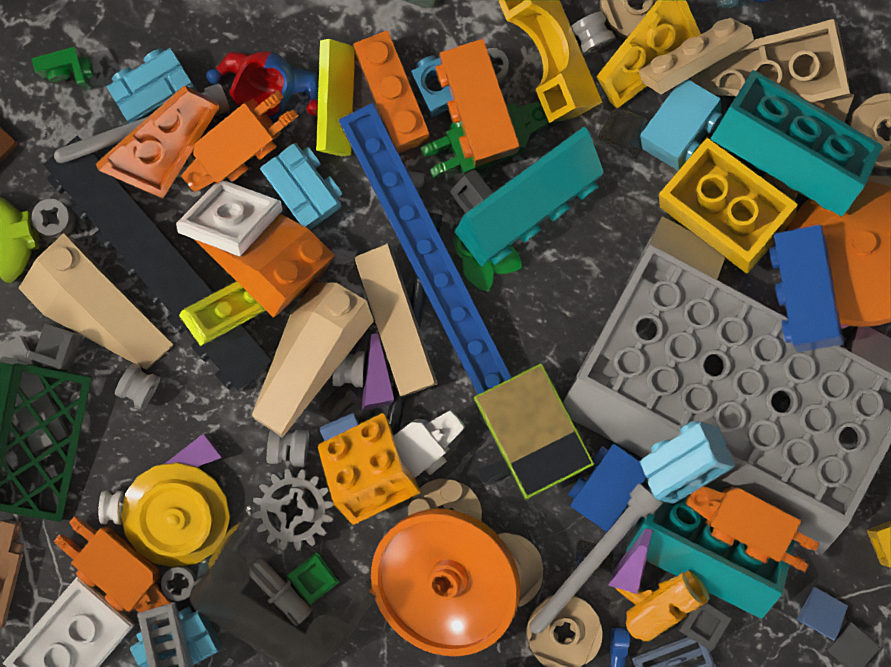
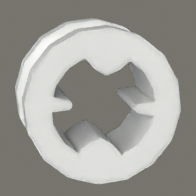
M107 490L101 492L98 510L101 524H107L109 520H113L114 524L122 523L123 491H116L114 495H111Z

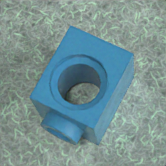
M435 55L420 60L415 64L416 69L411 71L412 81L430 118L449 110L447 102L453 100L448 86L444 87L441 91L435 92L429 90L425 85L429 78L437 76L435 66L440 65V58L436 59Z

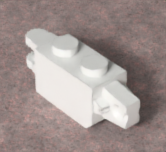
M452 409L431 422L424 419H415L393 436L401 462L414 478L424 470L431 475L447 462L442 455L450 449L448 445L466 426Z

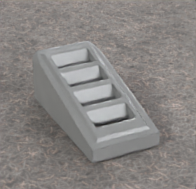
M176 603L137 613L148 667H174L177 665L179 667H194ZM169 618L170 625L152 630L151 623ZM169 634L173 635L174 640L156 644V638ZM176 649L177 656L161 660L159 654Z

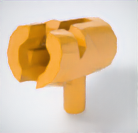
M688 570L672 579L659 583L660 588L656 591L650 589L643 592L639 589L638 594L616 588L618 592L635 604L626 613V626L630 634L636 639L650 642L684 619L687 613L695 611L707 603L710 597L702 581Z

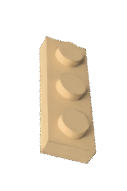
M731 17L716 22L710 30L697 37L685 40L677 49L666 55L654 58L649 65L638 70L642 82L659 94H663L754 41L751 27Z

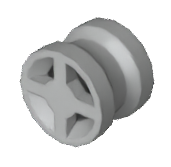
M603 11L590 14L571 26L574 36L578 37L581 42L580 50L582 55H589L601 50L616 39L613 31L606 28V17Z
M45 199L34 207L32 212L34 227L38 232L50 238L58 239L63 233L69 235L75 227L76 218L74 212L69 206L56 199Z
M357 350L354 354H348L333 373V386L352 383L355 387L363 388L365 351Z
M132 363L121 377L116 387L115 395L120 398L128 397L133 400L134 406L143 409L153 397L160 383V377L155 374L148 375L142 372L141 366Z

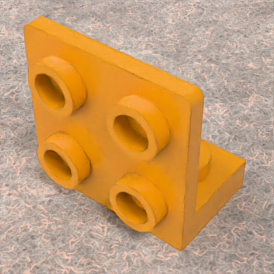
M383 413L318 445L333 504L352 525L420 493L417 481L401 462L388 418Z

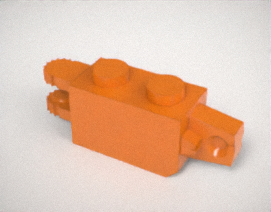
M279 90L260 105L254 98L245 102L194 144L193 155L196 159L181 175L194 192L213 182L218 184L227 177L231 182H234L249 170L245 164L253 156L261 160L277 147L273 140L282 134L280 131L298 117V114L293 109L284 113L274 124L265 113L281 102L283 95Z
M702 486L689 494L685 504L707 519L705 523L714 527L711 535L730 545L733 544L735 539L748 545L745 553L764 563H767L770 557L778 562L783 560L806 572L809 564L796 555L786 553V549L792 539L798 541L800 545L809 550L813 549L816 551L820 545L819 542L796 531L801 523L800 520L735 486L724 488L721 492Z
M74 516L69 523L77 533L89 541L86 546L81 549L69 537L59 534L54 540L55 544L73 559L71 564L78 569L76 575L87 585L94 587L96 584L106 593L105 600L119 611L125 609L128 612L135 609L138 612H144L173 603L164 595L162 589L157 584L160 580L159 568L149 559L139 554L130 543L111 527H102L96 531L83 519Z

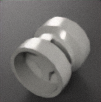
M270 429L267 444V463L280 464L285 461L290 462L293 466L305 467L309 447V430L297 429L294 432H287L281 437Z

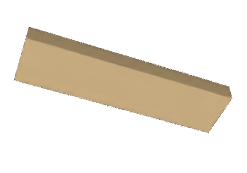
M386 244L354 257L400 396L405 397L437 385L438 383L391 245Z

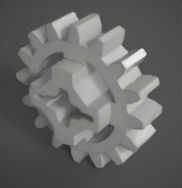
M286 469L285 479H281L280 476L274 473L271 475L272 486L264 483L259 486L265 495L264 497H255L253 499L254 503L261 505V510L253 513L252 517L262 518L263 524L257 528V531L263 532L268 530L270 532L267 539L269 544L278 538L281 540L280 548L282 550H285L289 543L293 542L296 551L302 549L303 540L306 539L313 546L316 544L315 533L323 536L327 534L328 531L322 524L323 522L333 521L334 517L327 514L326 509L334 506L333 501H325L324 495L330 491L329 487L322 489L317 487L320 480L319 476H315L309 481L306 479V470L302 469L298 477H294L292 470ZM292 484L289 495L284 498L273 497L279 488ZM307 489L315 496L318 508L311 506L305 496ZM297 497V507L303 509V514L296 515L290 523V512L285 510V505L291 504L294 498ZM269 512L276 513L281 521L280 530L272 522ZM303 521L315 522L308 531L295 534L299 523Z

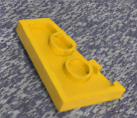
M657 0L597 75L609 102L616 108H619L647 87L642 82L638 70L649 65L654 58L666 55L677 49L685 40L701 35L686 0Z

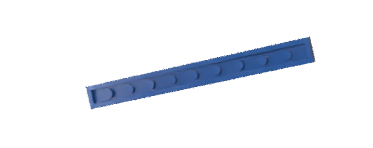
M373 103L339 119V123L477 395L511 379Z

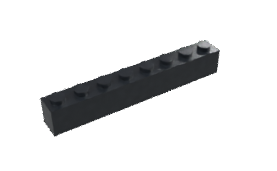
M77 135L65 146L76 143L83 139ZM93 152L65 163L57 162L54 156H52L43 164L51 173L47 180L61 195L66 191L75 202L70 206L84 222L90 219L99 230L94 234L108 250L115 247L123 258L118 262L132 278L139 275L147 286L142 290L156 306L160 303L164 304L171 313L167 316V319L180 334L187 331L195 342L191 347L204 362L209 359L213 361L219 368L215 375L228 390L235 387L237 391L243 392L270 368L273 358L243 323L200 346L179 314L183 309L216 292L117 178L98 170L96 163L100 160L99 156Z

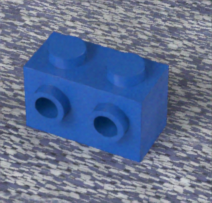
M612 444L609 449H606L604 446L599 449L592 459L595 469L587 480L580 477L568 493L573 498L569 505L606 532L610 530L627 506V502L632 498L629 495L638 483L642 484L646 479L641 463L615 444Z

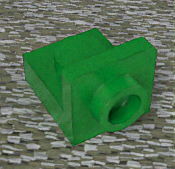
M75 46L31 58L35 73L44 80L48 79L49 82L63 81L70 78V73L74 72L76 82L83 90L92 89L90 78L95 75L91 60L88 55L83 56Z

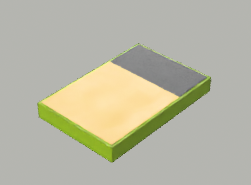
M542 364L474 397V401L525 500L594 465Z

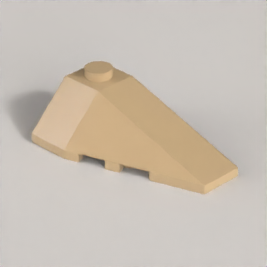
M835 19L755 39L691 77V81L714 95L736 97L752 70L757 71L812 103L850 94L846 60L838 23Z
M64 233L34 261L19 287L22 293L46 317L132 363H136L146 370L174 346L171 340L74 238Z
M313 283L291 311L252 413V417L281 437L287 433L374 320L365 299L338 283Z

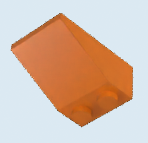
M279 214L241 256L194 239L273 318L318 280L335 257V254L308 228L282 214Z

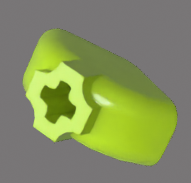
M0 197V278L4 282L12 284L24 272L31 256V250L39 249L40 237L32 223L31 212H21L8 200Z

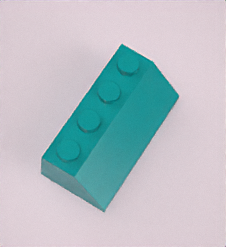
M755 70L751 71L710 139L719 144L724 150L738 155L753 164L758 170L772 175L785 183L790 189L799 191L816 201L824 209L831 210L841 217L865 187L883 148L882 144Z
M584 126L463 216L454 232L481 267L490 260L494 265L501 262L513 252L509 247L519 239L526 243L542 230L539 227L541 222L548 217L554 222L570 209L567 204L576 196L582 201L599 188L596 181L604 171L586 127Z
M688 495L676 503L662 501L663 503L654 514L649 513L645 518L641 516L634 525L626 551L630 549L646 528L653 530L647 562L675 576L688 570L691 571L702 581L709 593L760 619L767 614L783 594L789 564L783 560L778 562L770 557L767 563H764L745 553L748 545L736 539L730 545L711 535L714 527L705 523L706 518L685 504ZM791 540L785 551L792 555L794 540Z

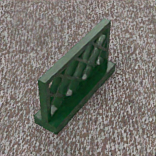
M4 356L0 359V486L12 479L24 495L14 503L0 501V511L62 522L92 376L18 362V359ZM22 372L38 375L46 388L28 398L20 387ZM47 377L56 378L59 380L51 384ZM66 380L82 383L79 398L67 406L54 389ZM50 392L61 410L43 420L32 402ZM19 395L23 403L16 406L17 396ZM78 405L76 416L74 417L70 409ZM27 406L39 424L21 435L12 422L14 413ZM65 414L73 425V431L71 435L59 442L47 424ZM42 428L54 446L36 456L25 438ZM11 431L16 439L8 443ZM70 441L67 454L62 446ZM20 443L31 460L14 471L5 458L6 451ZM57 450L66 462L65 470L52 478L40 460ZM35 464L46 482L29 492L18 477V474ZM4 467L9 475L1 479ZM63 477L61 489H59L55 482ZM50 486L58 497L56 511L41 509L33 496ZM25 501H28L31 507L20 504L24 503Z

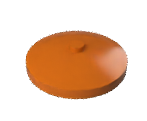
M866 182L865 187L842 217L831 210L824 209L816 201L809 198L796 212L795 219L790 223L788 231L821 225L826 238L840 323L864 327L891 322V187L880 183Z
M428 509L403 518L381 540L375 551L371 566L373 595L385 620L406 641L433 654L464 656L488 648L504 634L518 609L521 592L520 577L510 550L490 527L480 520L459 511Z

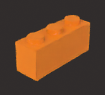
M388 30L353 43L356 57L385 129L398 154L430 142L429 131Z
M476 40L440 52V65L435 66L441 88L448 86L453 100L448 101L447 106L453 123H461L465 136L459 137V142L465 159L472 157L476 167L518 153L519 143L484 40Z

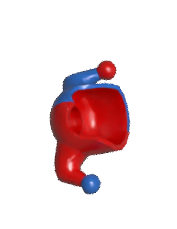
M260 51L251 55L241 52H230L216 69H210L207 72V81L213 85L220 83L224 75L229 73L236 74L231 86L230 95L239 107L253 98L260 105L279 90L283 95L281 102L273 109L265 112L269 118H276L282 114L293 93L304 92L309 98V102L306 105L307 112L312 116H317L318 75L313 71L291 68L282 56L274 52Z

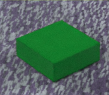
M318 551L287 575L309 605L340 582Z

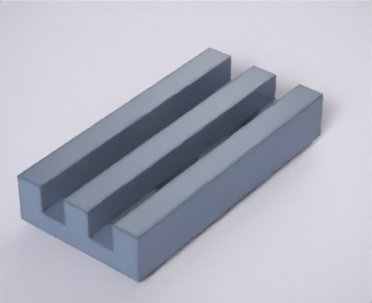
M683 636L633 655L631 659L635 667H643L642 663L694 644L696 641L688 636ZM699 644L697 648L647 667H672L703 655L705 661L689 667L716 666L709 649Z

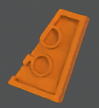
M184 85L96 163L98 170L163 199L193 151L194 144L201 138L220 106L215 100Z

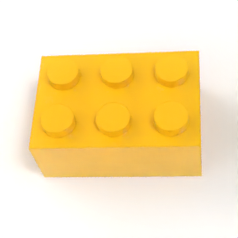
M709 138L703 141L659 193V203L662 210L747 274L774 244V234L784 232L795 219L798 206L797 203Z

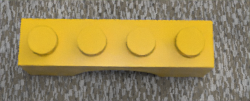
M498 0L506 20L522 28L532 38L540 52L543 62V77L535 90L549 123L576 118L601 104L602 100L560 0Z

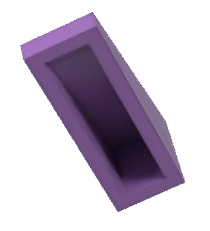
M378 333L371 334L368 340L362 411L388 406L394 401Z
M202 434L165 464L178 462L199 467L225 457L207 434Z
M646 528L613 569L608 586L638 594L644 576L653 530Z

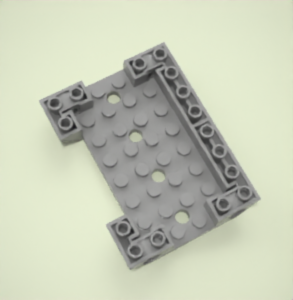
M662 216L628 278L627 286L598 340L591 347L562 404L571 420L641 458L652 453L651 447L654 444L664 440H672L681 434L680 429L690 422L701 421L717 426L722 432L727 444L725 446L729 449L735 466L704 486L719 492L724 488L735 486L801 521L796 531L819 542L820 545L815 552L822 555L850 523L891 444V338L868 326H855L844 348L832 346L797 352L792 346V342L786 343L784 339L782 320H787L788 318L717 281L726 257L693 232ZM641 319H650L656 324L657 333L652 340H643L638 336L636 326ZM712 354L719 356L724 364L722 373L716 377L708 375L703 366L706 357ZM777 391L786 392L791 400L789 409L783 413L775 411L771 405V398ZM846 427L853 428L858 436L856 445L851 449L844 448L839 442V434Z

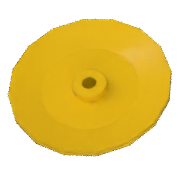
M174 462L156 465L135 479L125 493L121 518L125 535L139 554L155 564L178 567L195 565L214 554L226 537L230 512L227 497L215 478L196 466Z

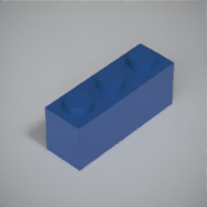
M821 225L774 234L776 246L770 247V257L773 269H780L782 282L776 283V293L779 305H786L788 319L782 320L785 342H792V346L797 352L843 345L844 341L826 238Z

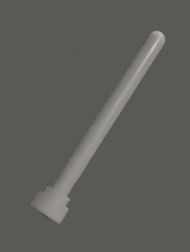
M219 83L204 88L205 92L201 94L215 100L220 106L214 116L229 112L227 98ZM148 117L59 148L55 151L54 158L59 163H65L118 144Z
M638 483L629 494L632 498L627 502L630 505L531 621L530 629L533 633L540 634L547 628L641 516L645 518L649 513L654 514L663 502L657 500L644 485Z

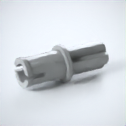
M258 559L249 567L248 575L270 597L268 602L270 604L273 602L280 608L295 626L300 624L312 612L313 608L290 586L292 582L290 580L285 582L264 559Z

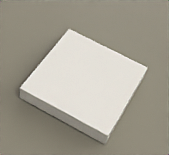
M223 180L218 184L215 183L176 225L178 233L241 256L282 212V204L280 200Z

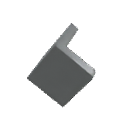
M45 323L36 350H28L26 358L71 371L83 336Z

